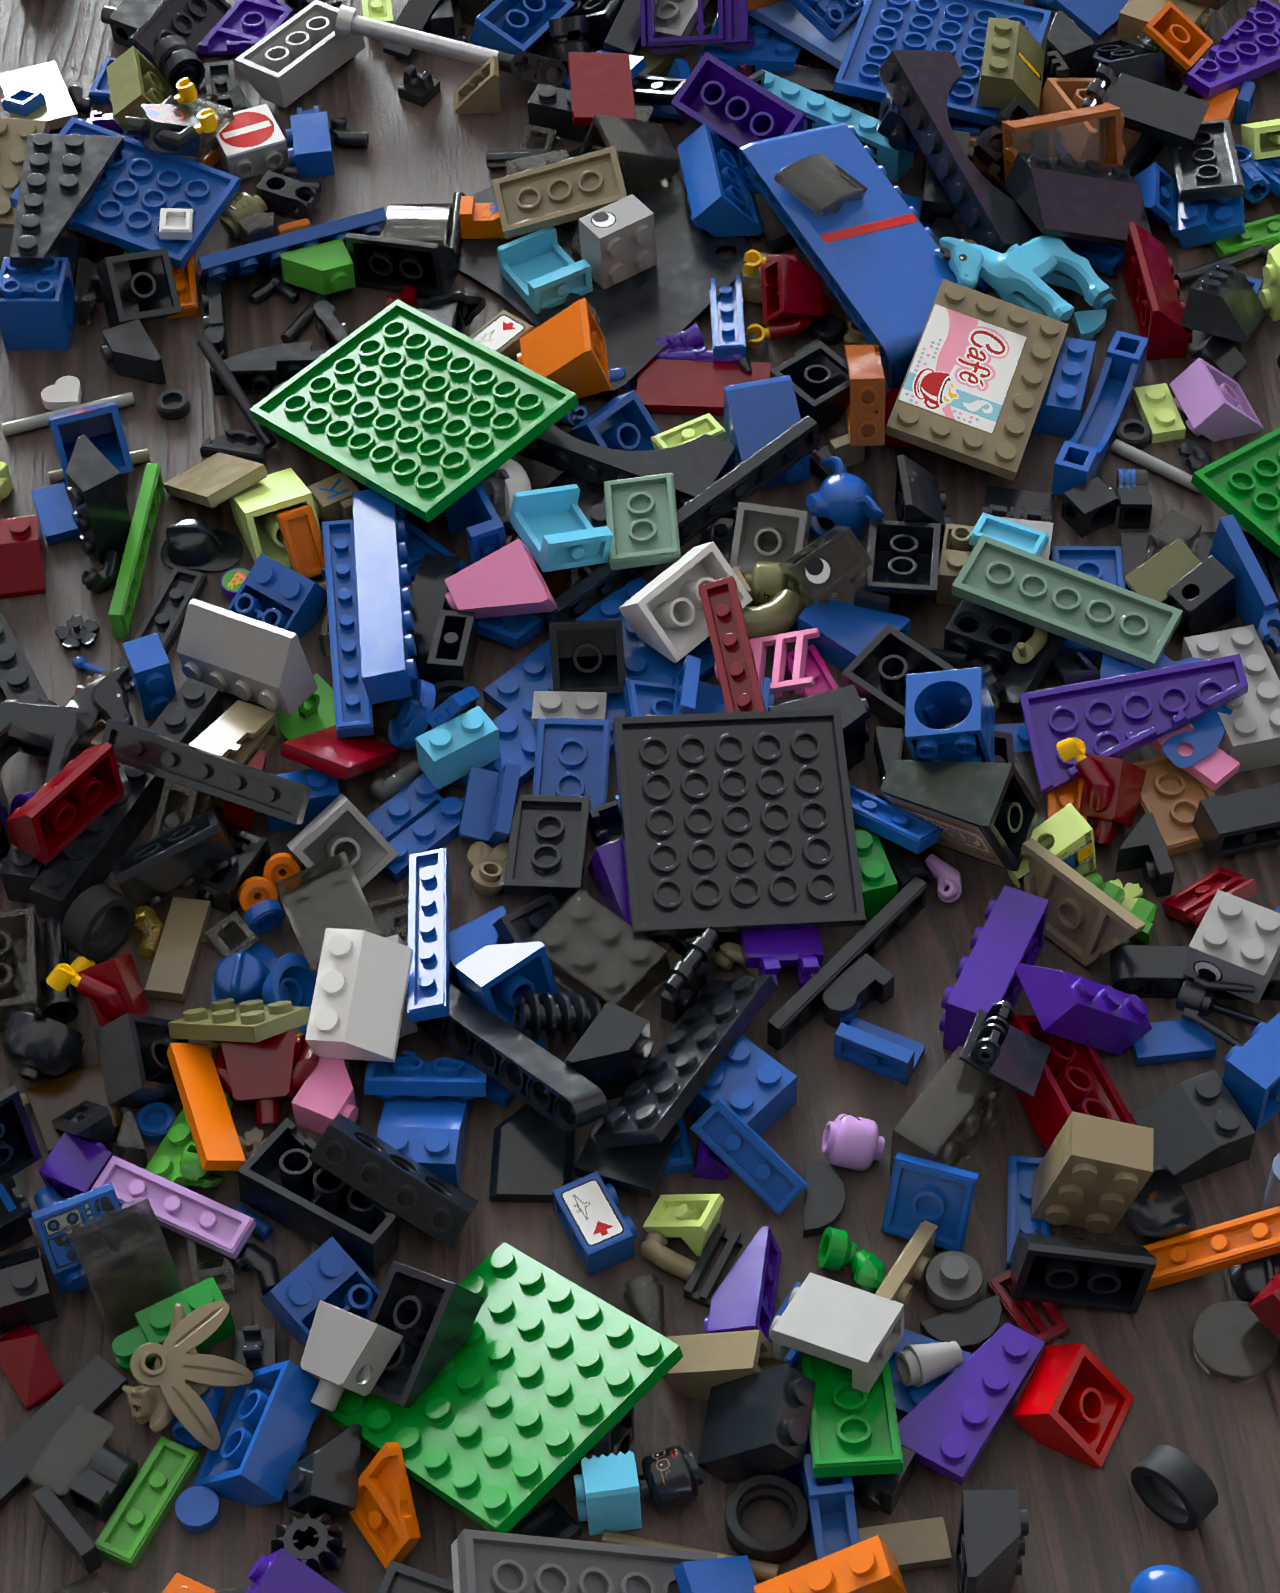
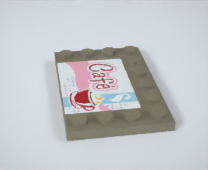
M943 279L886 425L885 434L1014 481L1069 324Z

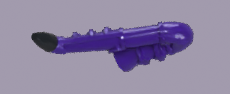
M697 324L692 325L691 328L684 332L679 331V334L672 335L669 333L668 336H662L654 341L655 345L659 343L668 344L652 359L737 363L748 374L752 373L749 358L743 354L713 358V350H708L704 346Z

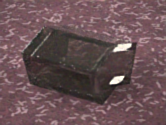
M274 212L254 213L238 222L241 245L277 236Z

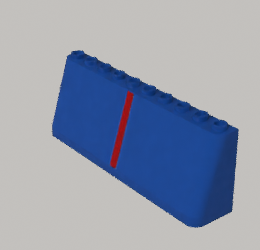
M845 122L750 142L739 147L737 151L743 186L750 195L754 193L762 194L869 345L879 344L882 367L884 370H888L889 379L885 381V384L889 391L903 384L942 280L946 279L958 284L957 278L949 268L948 262L934 253L936 249L940 248L936 244L931 229L923 227L916 209L913 206L908 207L900 188L897 185L893 187L885 168L875 163L870 148L860 143L855 128L852 125L848 126Z

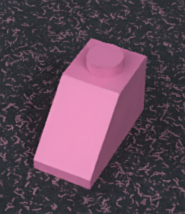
M320 1058L317 1067L306 1079L291 1102L296 1125L323 1135L328 1125L339 1113L355 1123L359 1112L354 1089L343 1059Z

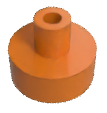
M277 853L266 861L263 877L273 884L277 893L291 892L301 881L302 867L295 856L289 853Z
M261 876L246 879L238 890V901L245 912L260 901L267 899L278 901V894L273 884Z

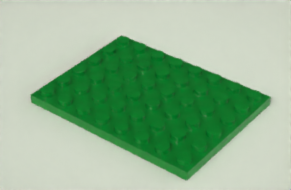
M397 299L249 410L253 420L429 523L578 406L579 402L576 393Z

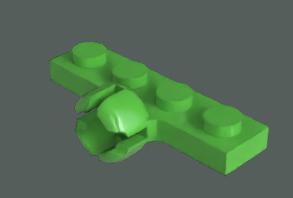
M224 1092L230 1110L234 1102L228 1093ZM184 1108L145 1168V1170L180 1186H195L211 1189L222 1182L221 1178L209 1176V1174L224 1176L228 1172L202 1169ZM121 1208L127 1226L156 1231L159 1226L152 1221Z

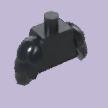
M456 289L444 295L430 297L417 310L464 334L465 327L470 325L474 317L485 308L486 300L478 292Z

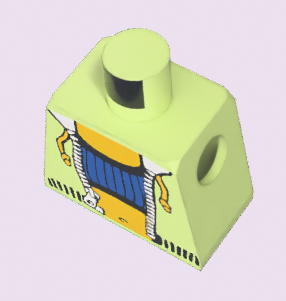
M1071 803L1033 830L1030 839L1033 838L1079 874L1084 875L1097 868L1093 829ZM1027 855L1023 856L1018 871L1007 870L1011 880L1018 888L1024 886V876L1029 874Z

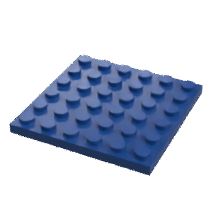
M866 0L836 76L833 92L881 103L888 91L877 72L892 50L951 51L964 75L947 98L948 117L964 120L968 123L986 126L994 125L997 127L992 120L1001 108L976 105L988 19L991 17L1020 21L1042 46L1052 11L1003 0Z

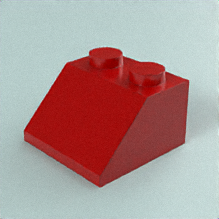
M1083 1343L1052 1345L1045 1347L1011 1416L1038 1443L1093 1468H1102L1134 1400V1396Z

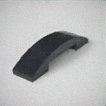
M425 553L411 590L413 608L408 610L412 612L415 631L409 632V634L413 635L417 655L411 656V659H415L418 680L429 681L427 660L439 611L446 610L448 603L445 594L449 592V589L444 580L458 572L461 559L457 556Z

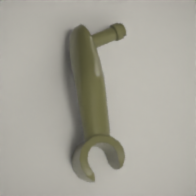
M1034 626L1033 636L1025 643L1019 642L1012 653L1013 659L1019 664H1026L1032 661L1047 643L1048 632Z

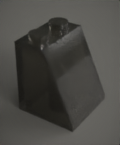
M600 114L594 115L578 155L615 146L627 196L670 186L674 174L678 172L680 167V158L662 124Z

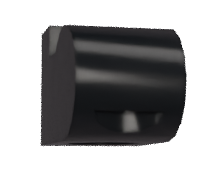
M108 1445L101 1447L91 1459L88 1468L82 1474L77 1472L67 1485L74 1506L106 1523L134 1481L138 1471V1463Z

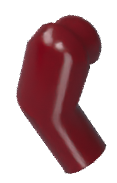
M412 286L403 287L399 298L392 295L387 297L385 308L397 299L414 308L417 290Z

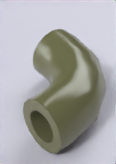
M784 589L780 590L767 603L759 606L744 607L743 614L749 639L787 632L797 624L800 613L806 608L803 599L797 593Z

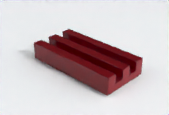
M1011 1270L987 1281V1291L992 1297L999 1295L1002 1312L1012 1325L1045 1342L1046 1346L1053 1344L1055 1338L1059 1336L1061 1339L1068 1336L1070 1328L1052 1303L1034 1301L1052 1325L1048 1329L1029 1301L1013 1299L1038 1335L1034 1333L1001 1287L1003 1285L1011 1296Z

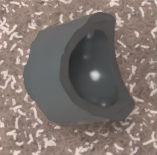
M960 1251L939 1253L931 1259L926 1268L924 1295L927 1301L935 1306L952 1311L979 1302L982 1285V1271L979 1264L970 1255Z

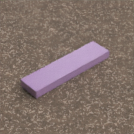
M114 1155L91 1189L93 1190L112 1183L121 1208L233 1259L237 1258L256 1226L254 1218Z

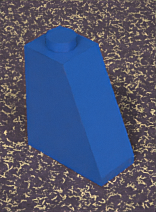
M821 598L811 607H806L800 613L797 620L798 631L818 627L820 632L819 638L808 639V646L814 644L822 658L842 671L852 663L888 624L910 638L911 620L904 616Z

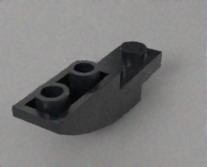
M312 342L288 343L255 349L223 361L246 395L269 394L275 386L291 379L328 350L313 351ZM211 366L210 376L214 396L230 395Z

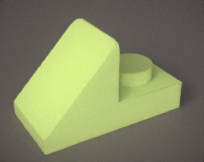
M721 1194L660 1195L643 1228L648 1234L650 1232H659L665 1237H681L696 1256L701 1257L719 1223L724 1198Z

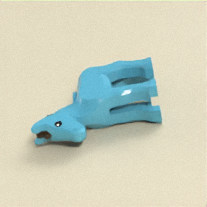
M1042 235L1021 246L1014 244L1004 254L989 249L983 244L978 245L970 239L967 241L963 238L960 240L952 237H943L939 241L940 249L934 251L935 255L948 262L949 268L956 276L959 285L975 289L978 277H980L989 284L1000 300L1058 321L1070 319L1075 308L1063 300L1046 283L1076 291L1084 296V300L1090 306H1093L1094 310L1106 308L1107 311L1116 301V298L1111 294L1113 289L1097 276L1089 260L1078 253L1072 252L1060 238L1055 236Z

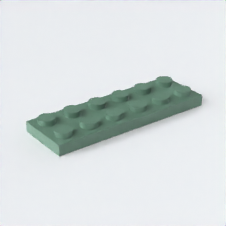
M981 535L955 579L951 594L1146 670L1155 669L1181 620L1183 610Z

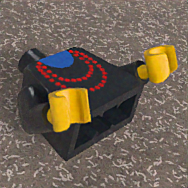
M182 78L176 83L179 94L175 97L171 95L162 104H142L138 117H124V135L138 136L146 150L189 157H198L202 132H214L218 125L211 108L200 111L197 114V120L186 104H181L182 102H192L197 98L196 87L194 83L190 82L189 78Z

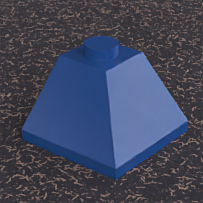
M541 942L486 945L455 966L463 993L513 1028L514 1010L519 996L523 995L526 991H534L537 996L541 992H549L553 997L556 993H559L545 945Z

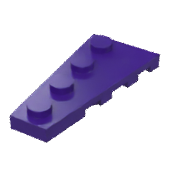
M1008 1322L1005 1323L898 1423L901 1446L914 1451L917 1462L962 1486L1042 1355L1045 1342Z

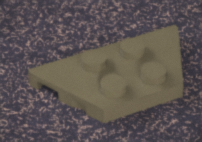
M1033 838L1022 844V855H1027L1029 862V874L1024 876L1025 892L1049 900L1045 936L1085 967L1145 928L1146 924Z

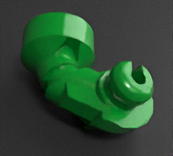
M832 1227L826 1228L819 1244L818 1267L837 1272L844 1266H850L854 1275L853 1279L858 1284L857 1288L875 1294L887 1276L882 1261L873 1253H868L865 1249L860 1251L857 1248L858 1245L850 1240L846 1231Z

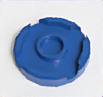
M422 679L413 681L414 696L397 699L395 709L399 710L397 719L392 718L389 722L388 737L391 745L405 751L412 749L416 745L415 738L424 734L429 724L426 721V716L433 711L435 705L436 690L434 684Z

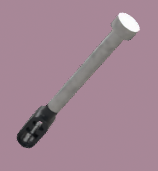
M341 5L335 24L336 36L351 39L354 33L480 66L485 64L494 55L498 58L500 71L512 73L518 80L534 85L544 84L562 88L563 83L569 77L565 65L555 59L528 52H520L513 55L358 16L356 8ZM525 59H528V63L532 67L539 68V62H543L540 68V80L536 79L538 74L533 71H526L525 75H522V71L517 68L518 64H523ZM553 66L562 69V78L556 83H551L546 78L547 70Z

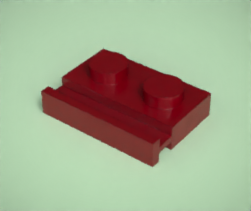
M1220 867L1162 901L1161 904L1165 916L1186 924L1194 923L1195 927L1198 928L1218 890L1247 900L1259 893L1256 881L1253 878L1246 881L1244 875Z

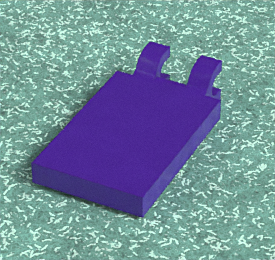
M817 928L737 932L745 967L757 968L759 976L770 975L777 987L776 974H780L781 967H796L798 983L801 989L814 976V972L819 971V965H822L824 952Z

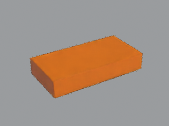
M307 504L276 514L292 570L308 579L322 575L321 569L325 567L324 548L311 505Z

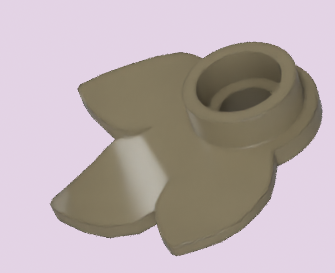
M477 841L470 846L466 860L472 868L470 879L473 888L478 893L494 896L499 894L504 888L509 842L501 843L495 848L482 841Z

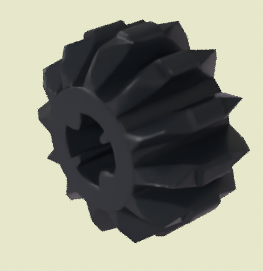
M308 1507L304 1518L298 1519L295 1514L290 1512L288 1517L289 1526L276 1525L275 1534L277 1539L272 1540L270 1543L271 1554L282 1548L327 1580V1570L340 1572L342 1565L339 1558L346 1555V1543L341 1540L344 1536L342 1527L338 1523L332 1524L331 1516L327 1512L315 1519L314 1512Z

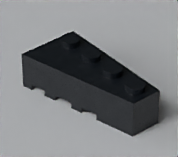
M287 1117L237 1171L240 1202L319 1245L333 1237L359 1267L375 1275L398 1248L397 1215L308 1159L317 1144L310 1137L305 1139L297 1131V1126Z

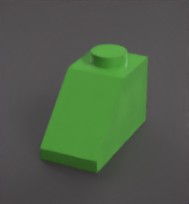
M342 239L280 254L282 278L286 283L323 295L355 288L354 264Z

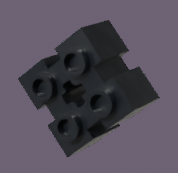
M1019 96L1008 100L992 121L997 127L993 125L984 130L972 145L974 147L973 154L986 166L996 163L1001 168L997 175L1004 181L1002 121L1030 118L1036 114V111ZM1044 129L1033 131L1034 151L1044 153L1049 157L1048 134ZM1056 129L1053 133L1054 150L1065 138Z

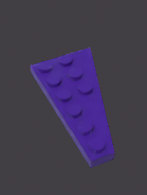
M1258 0L1257 5L1247 11L1245 18L1239 19L1221 38L1220 44L1218 46L1214 45L1210 49L1209 55L1206 58H1202L1188 72L1185 85L1196 91L1199 96L1208 99L1239 86L1244 81L1253 80L1280 68V7L1270 0Z
M1240 654L1019 694L1041 797L1081 777L1075 768L1077 764L1075 758L1065 762L1060 757L1056 747L1058 742L1067 738H1079L1085 744L1086 757L1088 754L1120 758L1248 693V682Z

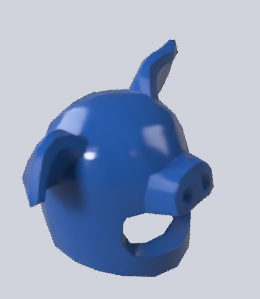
M826 457L820 461V464L832 471L833 475L826 478L818 491L809 494L805 500V506L812 514L810 536L818 543L852 544L860 541L866 534L870 526V519L881 520L884 517V513L874 501L871 489L861 478L847 473L846 467L839 457ZM823 517L832 520L835 523L834 529L831 532L824 530L819 526L817 519Z

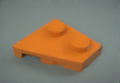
M398 1442L385 1443L358 1478L356 1509L349 1512L385 1569L388 1568L391 1560L402 1563L421 1539L402 1449Z

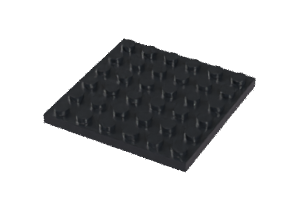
M840 708L614 717L613 733L632 937L701 934L706 928L713 929L716 933L864 926L866 916Z

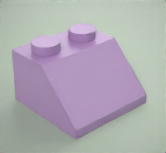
M1200 357L1169 384L1176 396L1173 398L1174 403L1186 414L1188 418L1186 425L1196 436L1202 434L1215 442L1257 433L1263 429L1260 420L1239 383Z

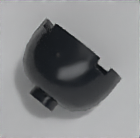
M13 1012L10 1014L5 1027L3 1048L8 1062L19 1069L17 1075L20 1078L29 1082L40 1083L42 1078L54 1079L65 1075L75 1066L85 1044V1039H82L83 1035L80 1032L50 1018H46L45 1022H32L34 1014Z

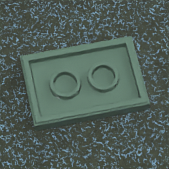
M673 473L605 481L606 521L608 528L613 533L609 552L611 570L672 563L680 559L681 549Z

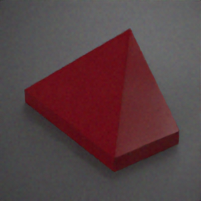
M27 1324L0 1338V1367L27 1412L51 1399L64 1387L38 1334Z

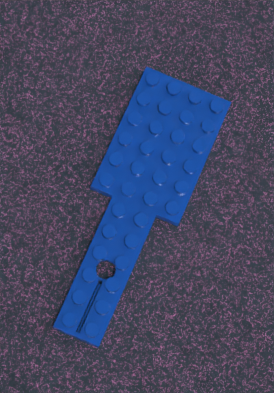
M641 577L628 582L626 586L606 597L576 619L621 618L625 679L676 685L677 677L686 656L673 663L638 638L618 609L649 584ZM709 636L687 654L701 658L699 681L702 682L707 681L715 674V658ZM550 640L483 690L484 700L502 713L492 721L499 730L501 758L481 768L500 773L507 762L521 765L517 789L534 776L537 728H532L531 720L534 691H553ZM624 693L607 694L606 720H612L610 756L615 753L614 717H627ZM425 773L366 817L399 853L381 870L396 883L409 874L410 854L443 848L458 836L464 797L462 799L456 797L442 799L439 796L441 789L437 790ZM468 775L454 781L453 783H458L466 787Z

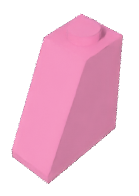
M519 538L444 580L449 589L445 596L453 611L475 612L476 619L552 612L558 609L529 548Z

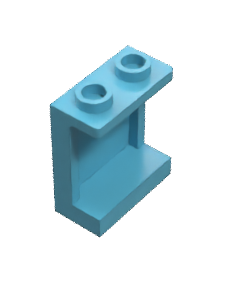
M553 226L541 229L497 248L500 274L536 314L540 313L541 309H550L565 303L569 293L582 296L593 291L590 264L585 259L574 262L558 244L557 230Z
M577 484L522 491L514 494L509 521L524 544L529 548L533 558L543 572L608 562L613 533L608 526L592 527L578 506L580 488Z

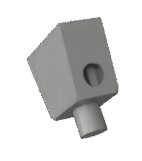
M320 1300L300 1363L303 1370L321 1377L310 1402L334 1412L345 1388L362 1396L370 1394L401 1343L403 1336Z

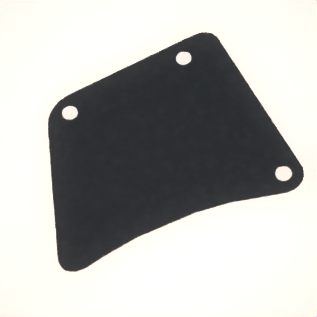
M624 134L606 135L552 159L559 162L615 146L620 167L621 163L626 159H637L641 162V167L635 171H626L621 168L627 196L633 194L654 213L657 265L604 290L592 279L593 291L582 295L592 302V307L595 308L600 316V329L606 340L609 368L622 367L626 371L621 380L610 381L611 390L609 391L624 386L668 344L659 343L655 345V340L662 336L666 337L669 333L672 335L679 334V331H682L710 304L711 278L716 280V297L720 295V287L729 286L735 280V275L742 273L743 264L747 263L743 261L744 255L750 250L749 244L743 236L713 237L705 229L703 231L699 230L691 220L692 212L687 201L688 194L684 183L638 141ZM493 186L470 195L474 196V203H497ZM452 204L413 220L404 230V239L447 246ZM578 219L553 226L557 230V241L562 249L574 262L582 260ZM426 226H436L440 229V234L432 239L423 238L419 233ZM534 232L508 239L461 238L459 258L456 260L458 270L501 295L537 327L543 324L541 314H536L500 274L497 253L499 246ZM729 245L733 246L737 253L732 258L723 259L718 257L715 251L720 246ZM565 303L550 309L565 308Z

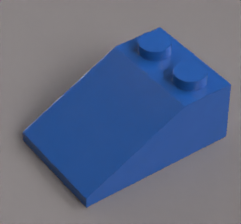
M399 1095L386 1099L378 1125L377 1137L459 1189L470 1100H461L455 1096H437L436 1098L426 1100L419 1099L416 1096Z

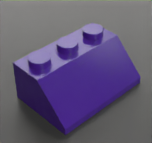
M1021 963L1014 968L1044 1032L1120 1056L1153 1029L1146 1016L1147 1008L1145 1004L1134 994L1130 995L1118 991L1109 985L1104 986L1090 981L1086 977H1079L1061 970Z

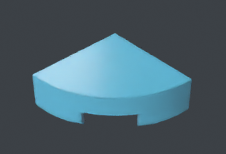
M1106 308L1073 313V323L1078 339L1092 340L1095 338V334L1105 327Z

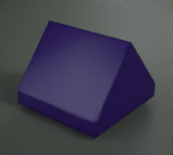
M699 1138L696 1147L693 1178L729 1179L730 1167Z

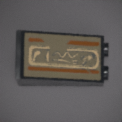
M892 760L886 775L882 779L880 792L888 803L942 829L940 841L935 844L1009 871L1019 870L1024 856L1021 852L1022 844L1030 840L1041 811L1039 804L1013 763Z

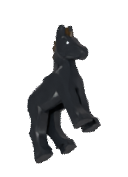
M122 666L114 671L104 670L101 674L95 673L92 677L88 676L83 686H77L75 694L70 698L67 706H59L47 699H38L36 702L10 699L1 702L0 777L3 765L20 751L47 761L43 786L59 774L69 761L74 760L88 748L101 719L106 722L107 719H115L133 726L128 692L133 689L132 684H129L133 676L128 675L129 667Z

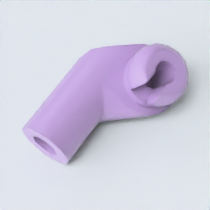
M930 854L926 858L925 863L931 870L933 877L937 879L938 897L946 903L956 901L962 893L960 872L936 855Z

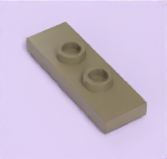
M926 1220L921 1222L875 1293L876 1295L902 1303L905 1309L913 1293V1283L915 1280L922 1282L926 1276V1268L931 1261L930 1256L934 1247L937 1225Z

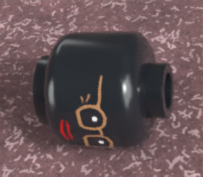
M672 1445L645 1456L641 1461L643 1474L638 1476V1482L644 1502L653 1499L659 1510L667 1511L697 1498L698 1486L704 1484L692 1451L684 1452L680 1446Z

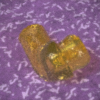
M140 905L135 909L134 928L141 929L143 932L138 953L144 958L153 959L164 925L153 908Z

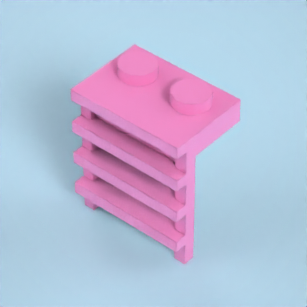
M818 627L750 639L760 684L765 675L768 646L775 645L772 682L770 683L769 694H774L775 698L782 697L785 691L794 690L797 695L803 694V688L815 687L813 676L805 678L808 639L819 638L820 632ZM796 642L792 680L784 681L788 643ZM715 662V674H716L717 680L720 682V680H719V675H718V671H717V666H716V662Z

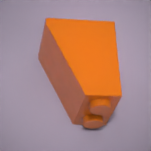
M586 298L576 301L520 338L521 353H517L518 363L576 393L578 399L611 390L606 340Z

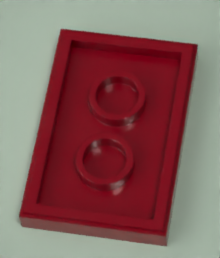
M568 52L567 63L573 125L635 127L636 114L629 54Z
M336 725L283 742L280 755L344 781L396 761L399 749L366 736L337 738Z

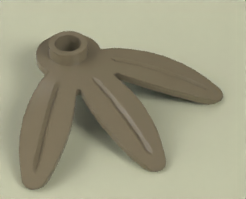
M223 1300L211 1302L197 1308L178 1323L162 1345L158 1343L143 1344L135 1350L130 1360V1371L134 1379L147 1387L159 1386L163 1398L179 1423L194 1439L210 1450H217L221 1445L217 1425L206 1404L185 1381L212 1387H234L249 1384L254 1378L253 1373L249 1369L233 1360L216 1355L187 1354V1352L209 1338L222 1324L230 1309L229 1305ZM148 1357L157 1358L160 1362V1369L155 1371L148 1369L145 1365V1359Z

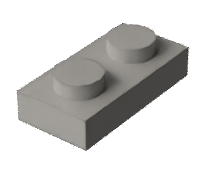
M534 691L531 717L532 728H537L538 717L606 719L607 692Z

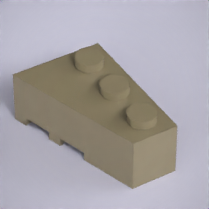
M238 700L189 745L248 765L259 750L267 752V758L280 739L281 732L277 713ZM186 786L189 801L208 808L213 807L214 810L224 813L226 800Z

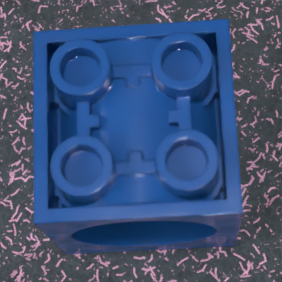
M4 257L0 270V331L5 350H70L79 303L68 257H51L44 268L11 267L10 257Z
M982 667L906 674L905 739L912 759L918 761L994 762L995 709ZM959 723L954 727L942 729L950 724Z

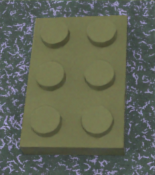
M232 998L219 999L211 1002V1008L209 1009L195 1008L184 1011L183 1018L168 1023L169 1035L171 1039L257 1043L308 1024L310 1010L309 1007L292 1006V1001L288 1000L263 1005V1000L260 999L248 1000L239 1004H235V1000Z

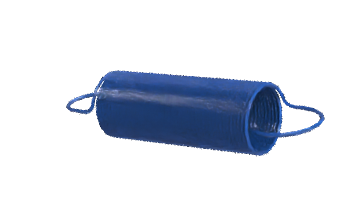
M239 1204L234 1208V1210L254 1218L256 1226L252 1232L263 1241L270 1238L273 1230L276 1231L243 1204Z

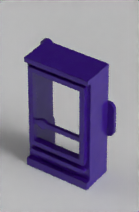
M640 0L641 46L650 48L653 54L680 53L684 46L723 44V48L728 50H750L755 47V37L748 35V0H718L719 35H704L706 26L703 24V0H698V25L696 30L699 32V36L663 38L655 37V1Z

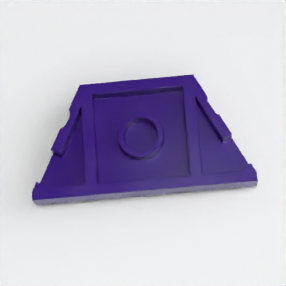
M237 0L198 44L200 54H243L294 16L293 9L280 0Z

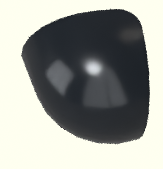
M1159 1165L1153 1167L1152 1175L1124 1214L1128 1224L1135 1231L1143 1235L1162 1240L1195 1231V1216L1180 1182L1167 1166Z

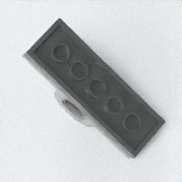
M463 1529L457 1539L451 1544L454 1593H681L673 1567L685 1561L717 1558V1554L470 1529Z

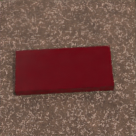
M651 359L638 372L636 393L649 413L706 415L710 413L711 415L724 416V386L769 379L772 363L750 362L752 373L748 374L737 363Z

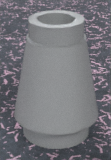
M956 1341L906 1345L903 1351L897 1352L895 1356L897 1373L905 1386L914 1385L917 1388L959 1367L963 1363V1354Z

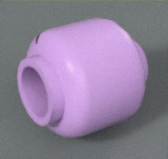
M840 1114L834 1122L828 1121L822 1138V1152L827 1153L828 1161L832 1165L865 1171L870 1167L873 1160L879 1161L881 1159L885 1139L879 1136L875 1121Z

